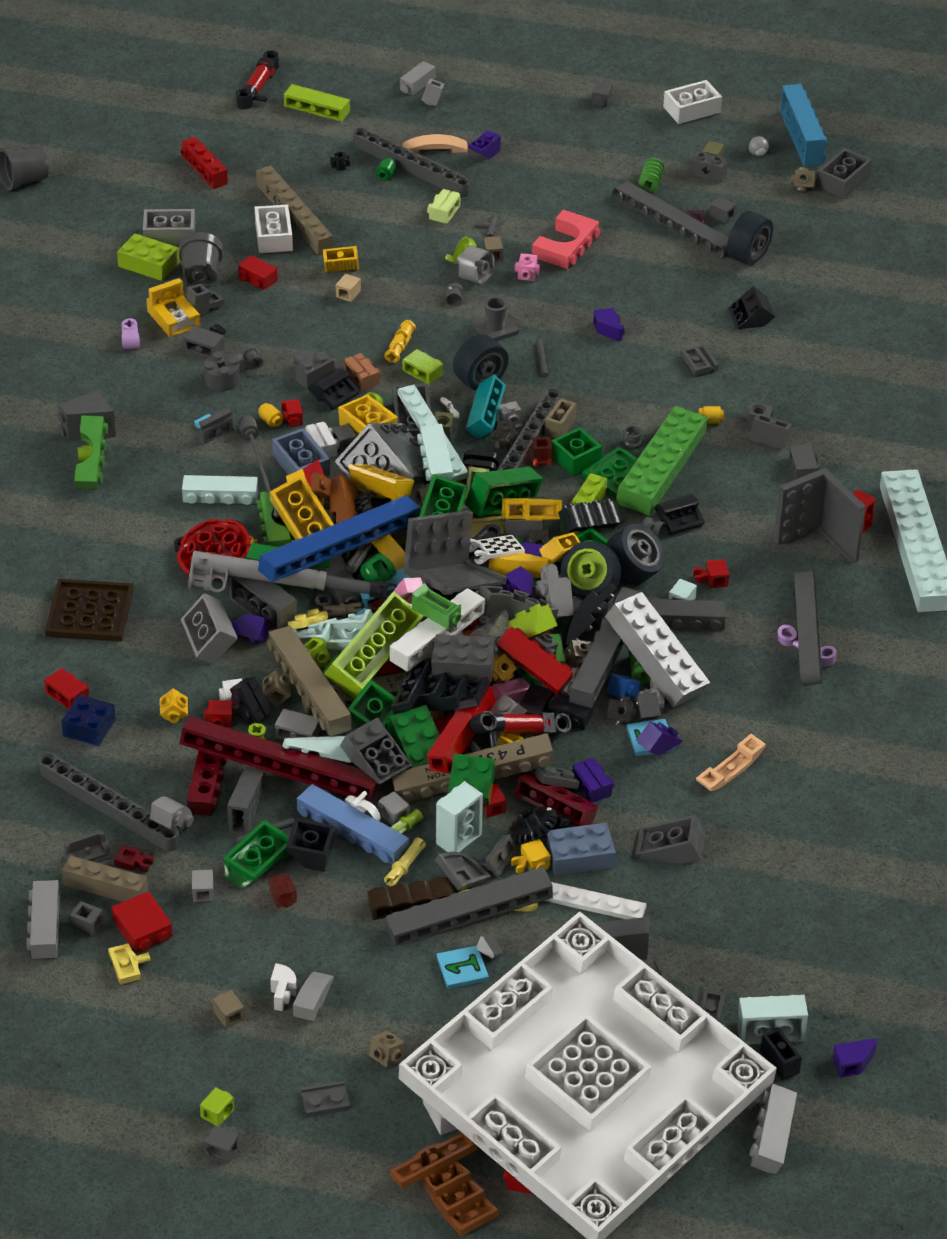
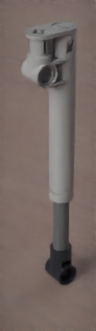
M193 551L188 589H191L193 586L204 588L206 591L221 592L226 588L228 576L266 582L271 581L258 571L259 561ZM304 569L273 582L310 589L316 588L323 591L324 588L369 594V597L386 600L389 597L386 593L387 588L398 586L395 583L371 580V582L329 576L326 571ZM215 578H220L223 581L221 589L213 587L212 582Z

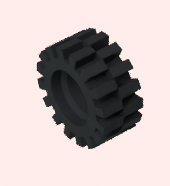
M370 490L356 496L354 499V506L357 507L355 510L359 514L383 505V503H380V498H377V494Z

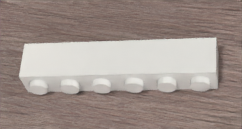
M468 588L457 594L451 602L457 605L461 604L462 617L459 623L453 625L448 630L427 618L398 641L392 643L390 646V661L408 672L433 653L436 634L456 635L484 614L485 598Z

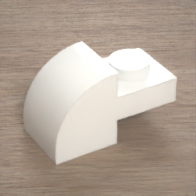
M275 964L270 979L271 992L275 993L274 1010L283 1011L284 1005L290 1002V996H296L297 994L296 976L289 967Z

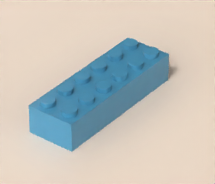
M802 84L782 85L780 112L803 166L823 165V160L826 159L825 146H827V137L823 134V128L819 125V119L815 116V110L811 107V101L807 98L806 90L803 89Z

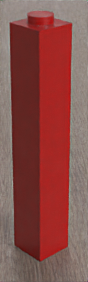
M492 686L488 687L479 706L457 709L427 754L431 771L444 773L451 771L454 754H462L475 735L470 729V719L479 713L490 711L496 703Z

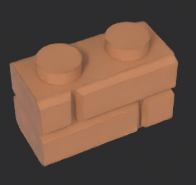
M362 353L344 359V369L350 373L349 378L361 391L380 384V370L374 368L369 358L366 359Z

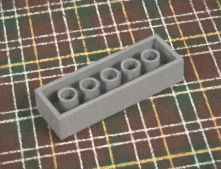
M641 592L613 605L605 616L671 706L674 708L701 695L710 684V681L645 595Z

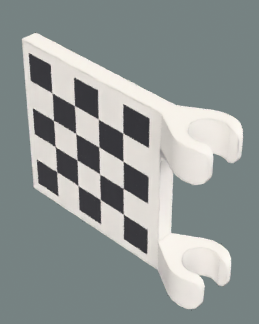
M513 535L482 540L470 539L469 552L476 550L474 552L475 556L481 555L479 559H474L477 564H483L492 558L525 553V549Z

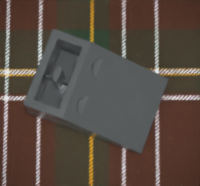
M378 717L347 734L340 745L349 759L378 784L384 783L412 766Z

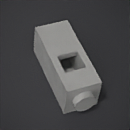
M424 61L400 78V90L413 96L427 85L430 78L436 79V66Z

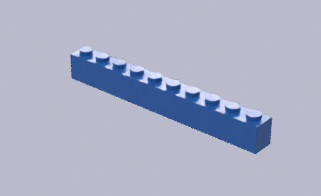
M403 496L260 555L258 571L272 583L407 527L408 518L419 517L421 507L408 496Z

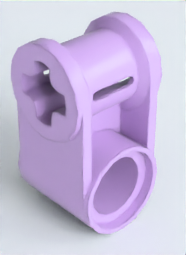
M131 318L123 320L121 324L123 350L140 349L137 321Z

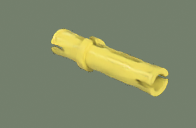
M415 838L402 857L394 862L391 871L384 878L385 882L389 880L388 886L397 884L399 879L407 874L410 865L425 848V842L419 846L423 842L421 838Z

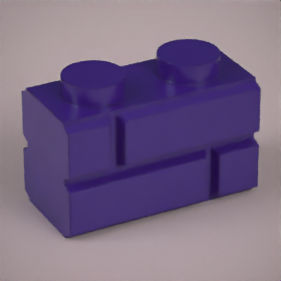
M594 758L573 764L572 772L580 781L579 788L588 801L594 803L612 796L613 780L604 774L603 766L597 764Z

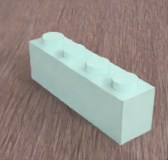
M442 424L420 426V434H417L418 445H422L420 446V455L424 457L423 468L427 469L425 470L426 481L431 483L433 475L453 481V469Z
M184 475L182 486L183 502L191 504H257V477Z

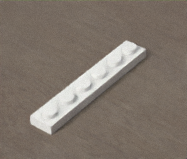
M551 882L553 885V898L544 900L622 919L643 917L646 910V903Z

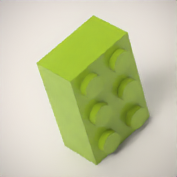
M134 233L117 251L118 267L163 281L179 264V247Z

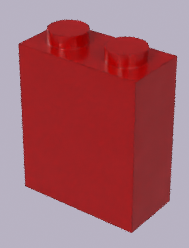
M149 891L111 907L112 920L135 953L140 950L145 951L152 945L166 942L170 937H173L172 923Z

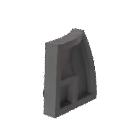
M460 852L438 854L435 859L458 891L482 884L491 877L479 863Z

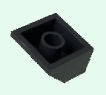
M295 818L285 850L304 868L325 872L334 845L336 826Z

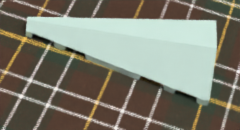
M367 609L364 614L355 616L352 613L348 614V618L337 620L333 618L308 625V629L293 630L303 645L313 637H317L325 642L326 649L344 650L370 620L372 612L370 609Z
M345 736L284 738L282 746L285 749H302L303 753H308L309 750L316 751L321 757L347 763L352 762L340 746Z

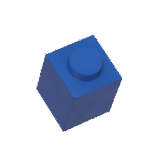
M611 674L607 694L622 700H634L638 695L641 681L626 675Z

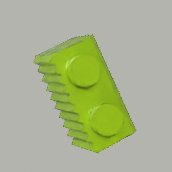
M416 349L402 359V370L430 385L443 375V363Z

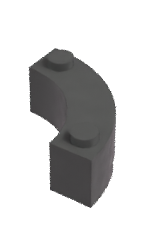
M480 586L478 595L485 598L484 616H502L514 619L516 618L514 614L523 610L528 613L530 612V607L540 603L541 607L549 604L556 621L559 609L543 599L538 601L529 598L530 594L518 590H514V593L503 590V587Z

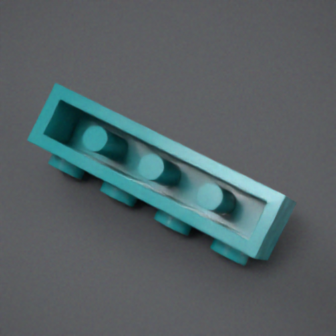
M494 374L479 383L465 428L476 439H480L483 436L487 437L493 431L499 405L506 385Z

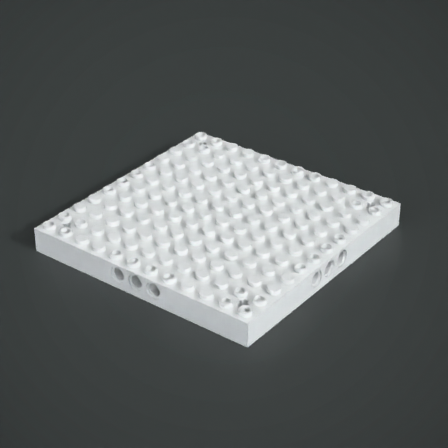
M578 912L402 1061L399 1065L398 1079L586 1239H605L773 1083L776 1067L584 914Z

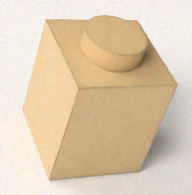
M345 274L336 284V297L349 302L361 291V278Z

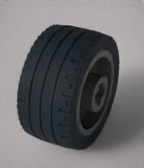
M746 211L743 213L730 232L727 243L728 255L739 262L753 266L765 255L769 248L774 230L773 222L755 212Z
M479 334L469 338L461 345L453 361V371L466 386L477 391L479 383L493 374L499 379L502 378L508 367V353L494 338L486 334Z
M632 523L623 527L606 544L618 556L621 563V579L626 582L640 584L651 578L663 567L665 554L662 544L657 536L642 524Z

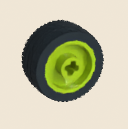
M586 541L574 545L568 550L561 563L562 578L567 577L571 581L572 593L579 597L586 598L592 590L599 595L610 583L617 587L621 578V563L618 556L611 548L598 542Z

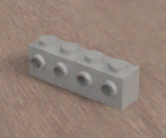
M58 880L33 881V890H29V902H32V906H28V918H31V921L27 922V932L31 936L26 941L27 950H31L32 959L57 958L60 904Z
M772 1084L768 1091L765 1090L760 1100L763 1106L757 1115L759 1126L757 1125L753 1134V1138L756 1141L752 1145L749 1154L752 1157V1167L777 1174L784 1164L797 1092Z

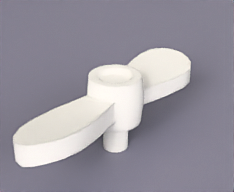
M441 397L440 402L446 407V411L454 413V419H458L459 412L454 409L452 402L445 397Z

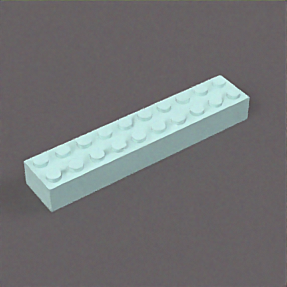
M918 469L882 472L880 490L917 611L947 610V560Z

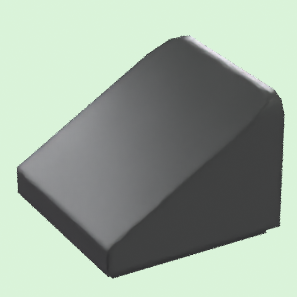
M491 933L481 935L476 947L478 951L491 958L503 955L504 952Z

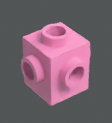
M521 253L519 262L515 264V272H518L517 279L535 280L536 274L539 275L540 264H537L538 255Z

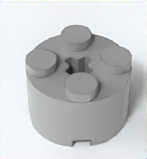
M468 246L457 259L459 278L483 284L491 276L489 273L490 269L494 268L495 259L493 253L478 247Z

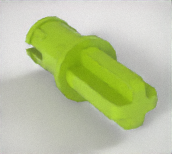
M415 809L406 817L399 818V821L390 828L401 834L405 831L409 832L414 825L423 820V814L418 809Z

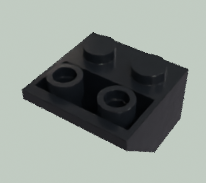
M754 286L728 307L736 329L764 327L775 318L767 296Z

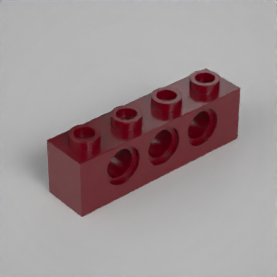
M198 750L187 797V807L191 810L192 814L212 816L213 809H217L218 797H216V794L221 793V782L219 781L224 779L225 769L222 767L227 765L228 759Z
M531 772L519 776L513 794L539 808L551 807L557 814L570 818V823L575 826L591 825L598 809V805L560 786L542 784L535 774Z

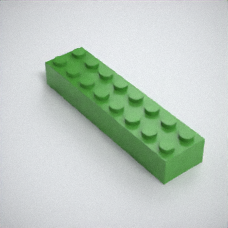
M674 406L619 485L616 499L619 505L650 516L655 509V505L660 502L706 433L708 417Z

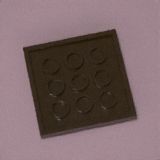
M58 579L45 629V636L122 642L133 596L134 583Z

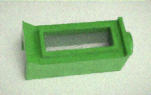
M425 583L412 592V609L448 630L461 620V604L457 605L431 591Z

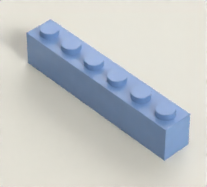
M313 784L297 798V811L300 815L309 817L315 822L336 826L335 835L345 837L351 844L361 846L367 853L377 855L385 863L394 864L409 848L408 837Z

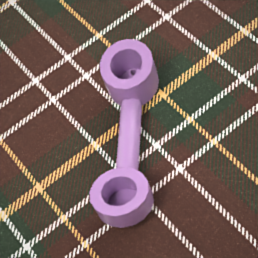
M790 625L780 626L778 629V641L784 646H794L799 649L795 628ZM833 646L821 647L822 667H828L835 663L837 650Z

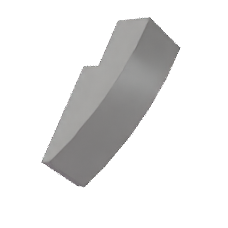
M318 972L311 973L295 999L293 1016L314 1021L318 1010L321 1009L334 976Z

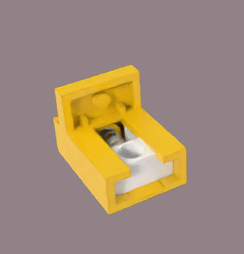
M180 278L149 288V298L146 299L147 312L169 337L189 331L193 326L200 327V314L184 297L183 282Z

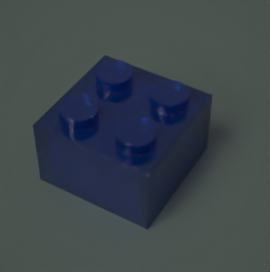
M78 695L61 721L63 736L100 746L116 721L115 704Z

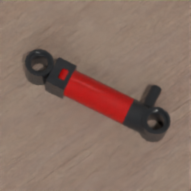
M269 50L264 52L263 58L260 57L256 63L257 68L244 87L236 91V105L239 109L251 108L253 100L267 102V96L259 95L258 93L279 68V54L277 51Z
M484 711L473 716L470 719L469 725L472 732L477 735L489 733L490 748L498 746L497 733L533 734V736L548 733L549 736L555 737L570 730L571 720L563 713L554 716V713L532 715Z

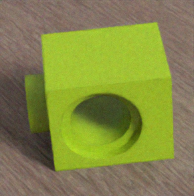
M215 1087L200 1104L201 1118L219 1127L233 1112L234 1097L227 1091H222Z

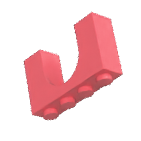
M562 210L556 217L555 231L573 236L576 239L570 242H557L539 236L532 244V255H538L539 260L568 269L571 265H575L577 258L584 254L587 247L591 246L593 239L599 237V221Z

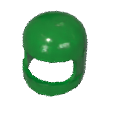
M381 553L366 561L360 569L363 580L371 582V580L385 582L395 577L397 573L394 564ZM381 561H383L386 564L389 572L385 569Z

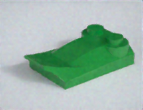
M263 820L223 857L225 867L224 878L243 889L259 878L279 859H284L291 855L285 850L289 835Z

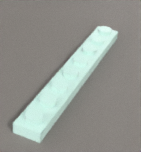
M415 385L398 389V396L419 430L420 426L438 424ZM445 435L453 469V481L467 479L469 477L468 470Z

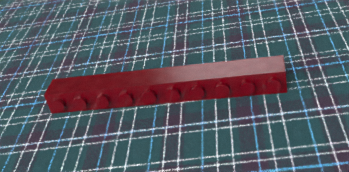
M191 716L182 727L179 744L302 783L313 784L318 788L344 796L358 797L363 791H366L365 800L370 803L378 788V783L363 770L310 753H303L301 750L293 748L285 749L281 744Z

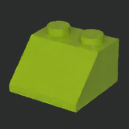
M540 603L530 607V612L528 613L523 610L514 614L516 618L508 623V629L510 626L515 629L519 628L526 634V638L557 626L549 604L541 607Z

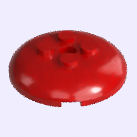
M210 519L194 526L184 535L180 542V549L177 551V559L180 567L187 575L190 574L193 551L246 559L251 547L250 536L245 527L235 520Z

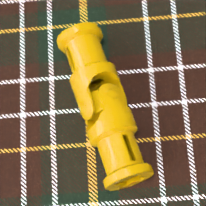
M404 320L401 323V328L396 332L389 345V350L384 354L387 361L393 363L399 361L400 354L404 352L411 339V334L416 330V325L412 321Z

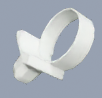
M363 791L358 797L350 795L345 799V803L363 813L368 811L374 819L380 821L381 816L378 809L372 803L365 800L366 791Z

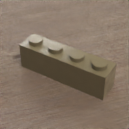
M70 856L62 869L64 886L124 902L148 892L147 876Z

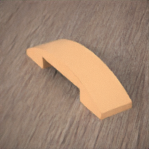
M443 134L418 136L402 143L403 147L419 154L421 149H451L452 153L468 152L467 141Z
M750 734L737 745V751L714 769L709 767L696 778V781L710 791L720 789L744 772L762 753L766 744L753 734Z

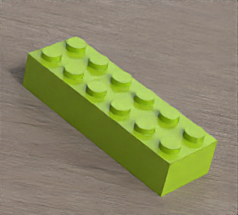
M393 591L331 664L324 675L352 699H355L390 657V646L392 643L398 641L407 632H410L422 619L423 615L413 610L407 601Z

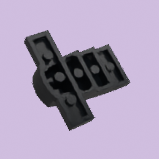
M432 658L424 659L414 666L398 686V694L391 708L396 713L409 711L427 705L429 711L476 707L480 705L490 685L488 677L469 680L467 674L449 678L446 672L429 677L432 671Z

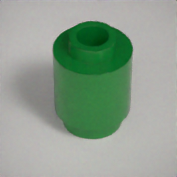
M387 157L380 162L376 169L378 178L382 180H389L396 169L394 159Z

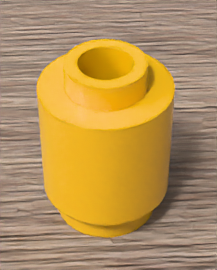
M264 403L258 409L259 417L271 428L282 424L284 416L272 404Z
M703 406V408L698 409L699 414L708 417L707 424H720L721 421H724V410H721L720 406Z

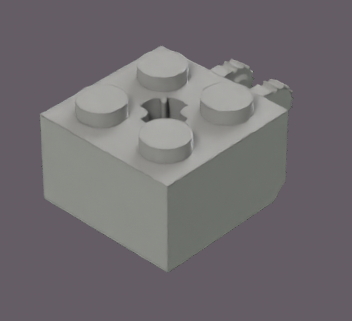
M544 565L541 569V581L534 582L532 591L535 599L538 601L543 599L559 609L557 618L573 616L571 581L567 577H558L556 565Z

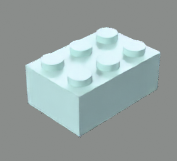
M464 781L459 786L453 788L448 795L439 799L436 803V844L447 852H461L482 835L483 793Z
M805 995L740 998L737 1028L739 1038L746 1044H761L762 1034L776 1027L782 1030L790 1042H805L808 1020Z

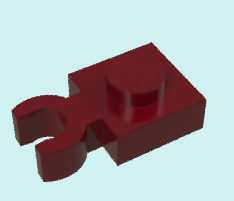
M123 845L114 859V864L132 871L135 867H139L142 872H148L149 865L147 864L153 865L154 861L152 856H142V851Z

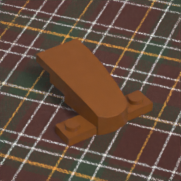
M319 473L311 474L312 492L330 501V513L336 516V524L359 514L355 510L357 507L354 506V499L359 493L355 484L348 477L341 474L328 479Z
M463 1133L443 1143L425 1147L409 1161L389 1170L390 1177L401 1189L420 1181L440 1213L461 1237L499 1217L498 1209L485 1197V1191L471 1179V1172L457 1161L478 1150V1146Z

